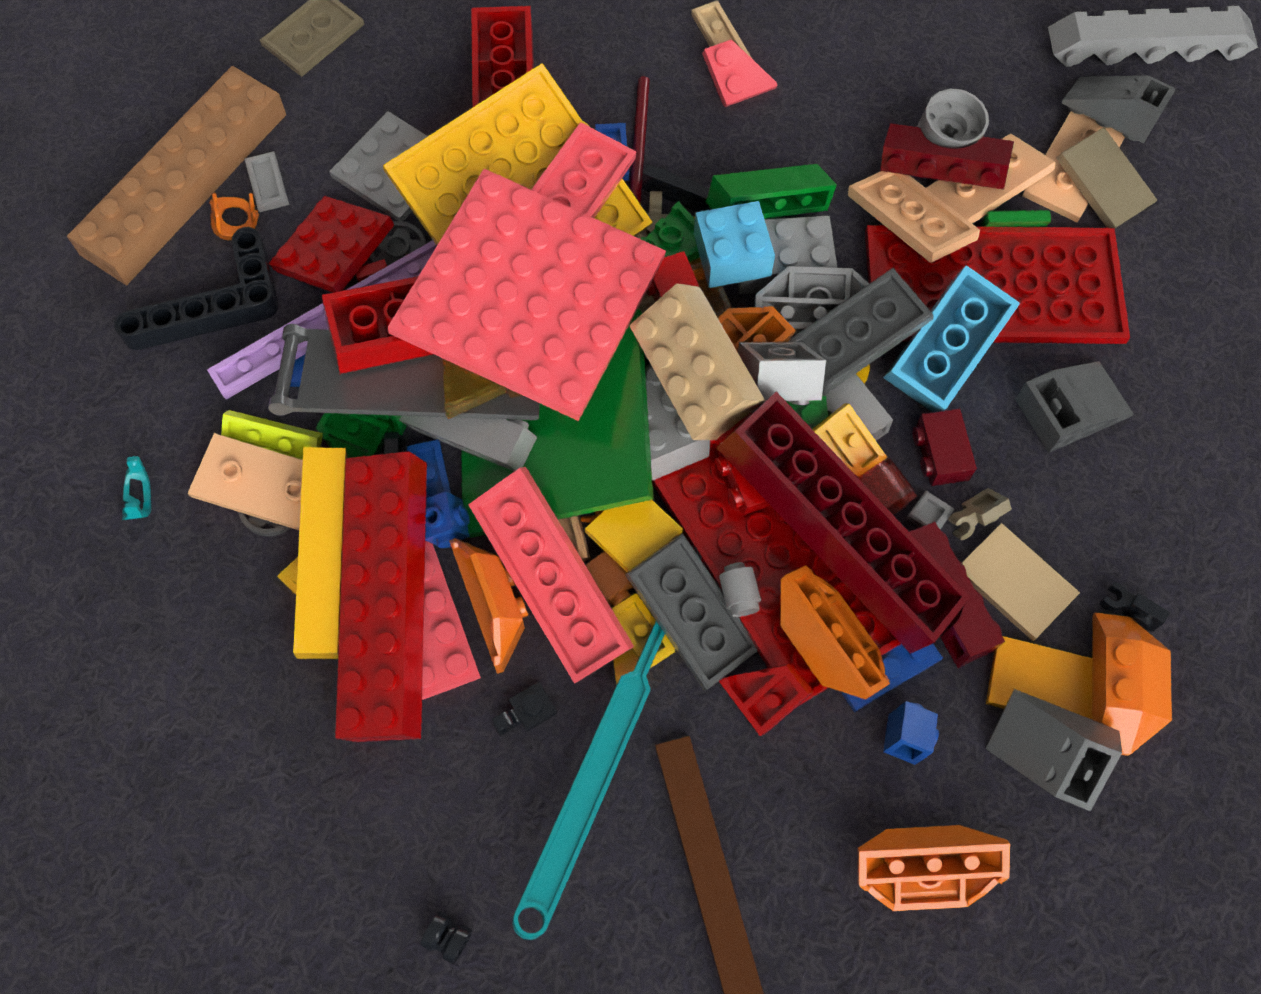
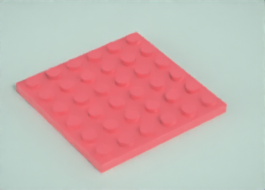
M483 169L390 322L388 331L389 334L579 421L665 257L666 250L489 170Z

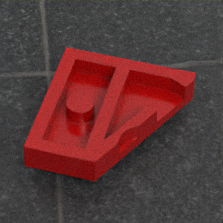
M792 663L731 675L719 681L759 736L769 732L814 692Z

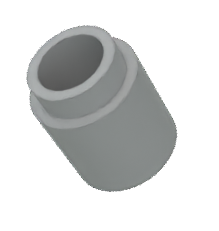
M743 562L724 567L725 572L719 575L726 607L731 610L732 616L741 617L758 612L760 610L759 602L761 597L753 567H745Z

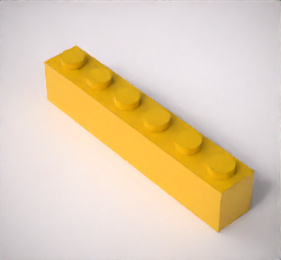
M303 447L293 649L297 659H338L346 448Z

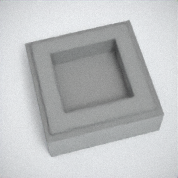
M925 491L907 519L919 527L935 521L939 529H941L954 508L928 491Z

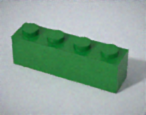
M818 164L713 175L706 203L711 209L759 201L764 219L828 211L837 184Z

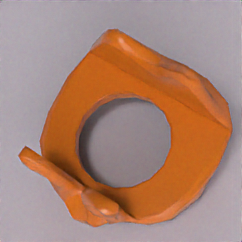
M216 193L212 194V199L209 202L211 206L210 225L214 234L221 239L232 240L233 234L240 228L251 227L255 229L259 213L257 210H254L255 205L252 193H249V202L238 197L217 198ZM237 207L247 213L248 220L241 226H231L223 221L222 214L228 208Z

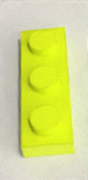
M231 410L223 414L222 436L303 460V447H321L323 433Z

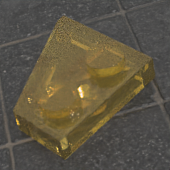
M443 359L444 405L447 419H451L507 393L506 387Z

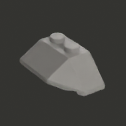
M788 266L755 295V307L773 306L796 330L794 334H798L869 285V283L853 268Z

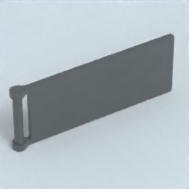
M288 324L283 329L284 348L275 394L270 398L268 407L269 411L275 415L281 416L291 412L513 420L539 419L540 403L433 354L340 374L329 330L307 329L296 324ZM308 341L298 398L291 399L288 396L298 344Z

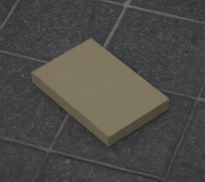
M308 0L260 39V43L265 49L302 77L365 24L360 16L339 0Z
M1105 127L1062 152L1056 158L1106 228L1116 229L1158 201Z

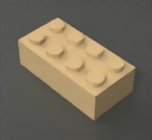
M676 283L629 325L692 440H716L765 402L763 395L700 287Z

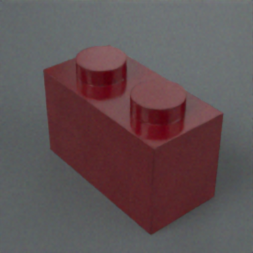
M953 409L921 414L916 426L913 428L914 444L917 447L920 446L923 457H921L920 466L923 476L929 477L931 486L969 481L977 467L961 410Z

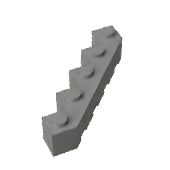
M1227 6L1225 11L1211 12L1210 7L1186 8L1184 13H1170L1169 8L1145 9L1143 14L1129 15L1128 10L1104 11L1102 16H1087V12H1074L1048 27L1053 55L1066 67L1079 64L1093 54L1098 56L1106 65H1112L1121 62L1124 58L1136 52L1147 64H1151L1164 59L1175 51L1187 62H1193L1204 58L1207 54L1217 49L1227 60H1234L1258 48L1251 20L1240 6Z

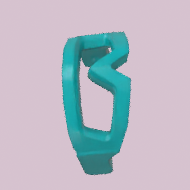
M128 457L127 465L129 468L126 471L123 486V501L126 504L122 509V520L148 517L151 513V488L148 474L140 457ZM131 479L142 481L144 495L142 510L139 507L140 501L129 495Z

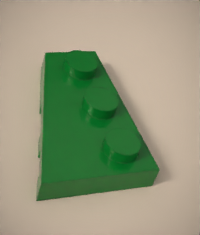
M679 201L672 207L670 214L665 219L661 218L655 224V229L647 237L641 238L643 241L666 250L665 257L685 251L689 263L700 257L694 237L695 219Z

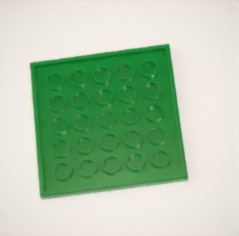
M637 309L630 324L642 314L639 309ZM628 326L579 421L543 404H540L538 420H523L529 424L528 430L537 436L523 467L528 469L558 520L654 500L644 351L630 326ZM462 451V500L470 519L467 525L470 537L467 538H473L486 534L468 504L515 471Z

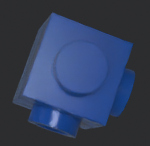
M447 491L426 498L425 541L439 548H451L449 540L454 538L462 540L470 537L467 527L470 522L469 514L461 498Z
M905 701L888 714L883 752L914 765L934 752V746L939 736V731L936 729L938 714L924 709L918 703Z

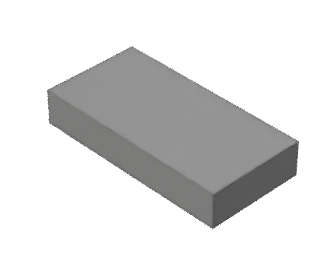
M272 151L245 158L259 213L289 205L275 152Z

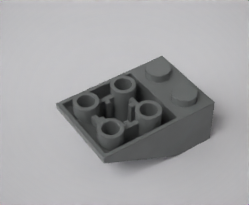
M1149 75L1079 77L1063 99L1062 104L1068 106L1069 110L1076 114H1084L1095 119L1096 123L1102 127H1111L1121 132L1129 140L1144 143L1176 88Z
M1100 361L1055 369L1029 380L1015 398L1048 453L1134 415Z
M1016 689L1013 690L986 746L989 752L1054 797L1088 811L1092 810L1122 755L1119 730Z

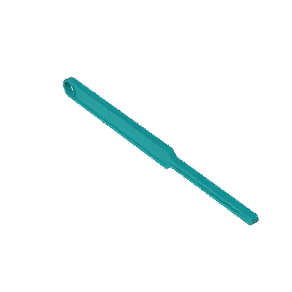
M655 621L634 670L622 675L616 685L512 918L513 929L523 939H536L546 931L651 689L646 676L665 635L657 621ZM534 908L539 911L543 919V924L539 931L527 933L521 929L518 917L522 910Z

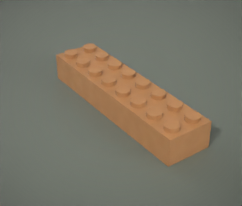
M231 66L67 235V238L79 255L127 286L286 116L279 93L236 67Z

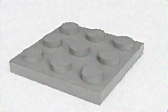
M387 111L329 171L333 179L395 220L404 221L412 210L383 170V165L428 136Z

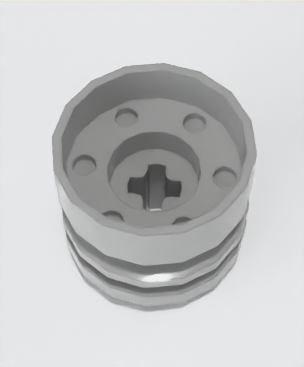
M947 89L939 91L931 97L917 127L921 128L924 136L930 142L938 146L964 148L975 144L983 137L989 125V115L984 104L975 95L965 90Z

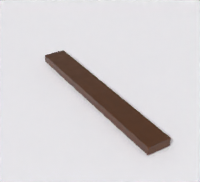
M690 736L655 745V750L723 994H764Z

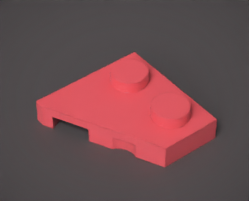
M732 39L706 48L702 52L724 107L771 91L778 86L777 82Z

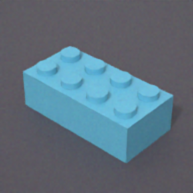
M966 265L954 277L932 308L933 320L915 332L883 378L932 413L946 410L1020 305V302Z

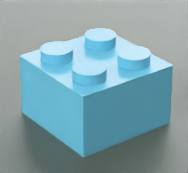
M759 201L695 213L694 237L708 288L770 277L772 275L775 253Z

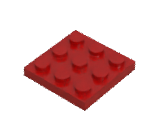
M324 196L303 223L297 227L288 241L278 250L277 254L269 262V265L280 274L332 293L339 292L346 287L395 224L390 216Z

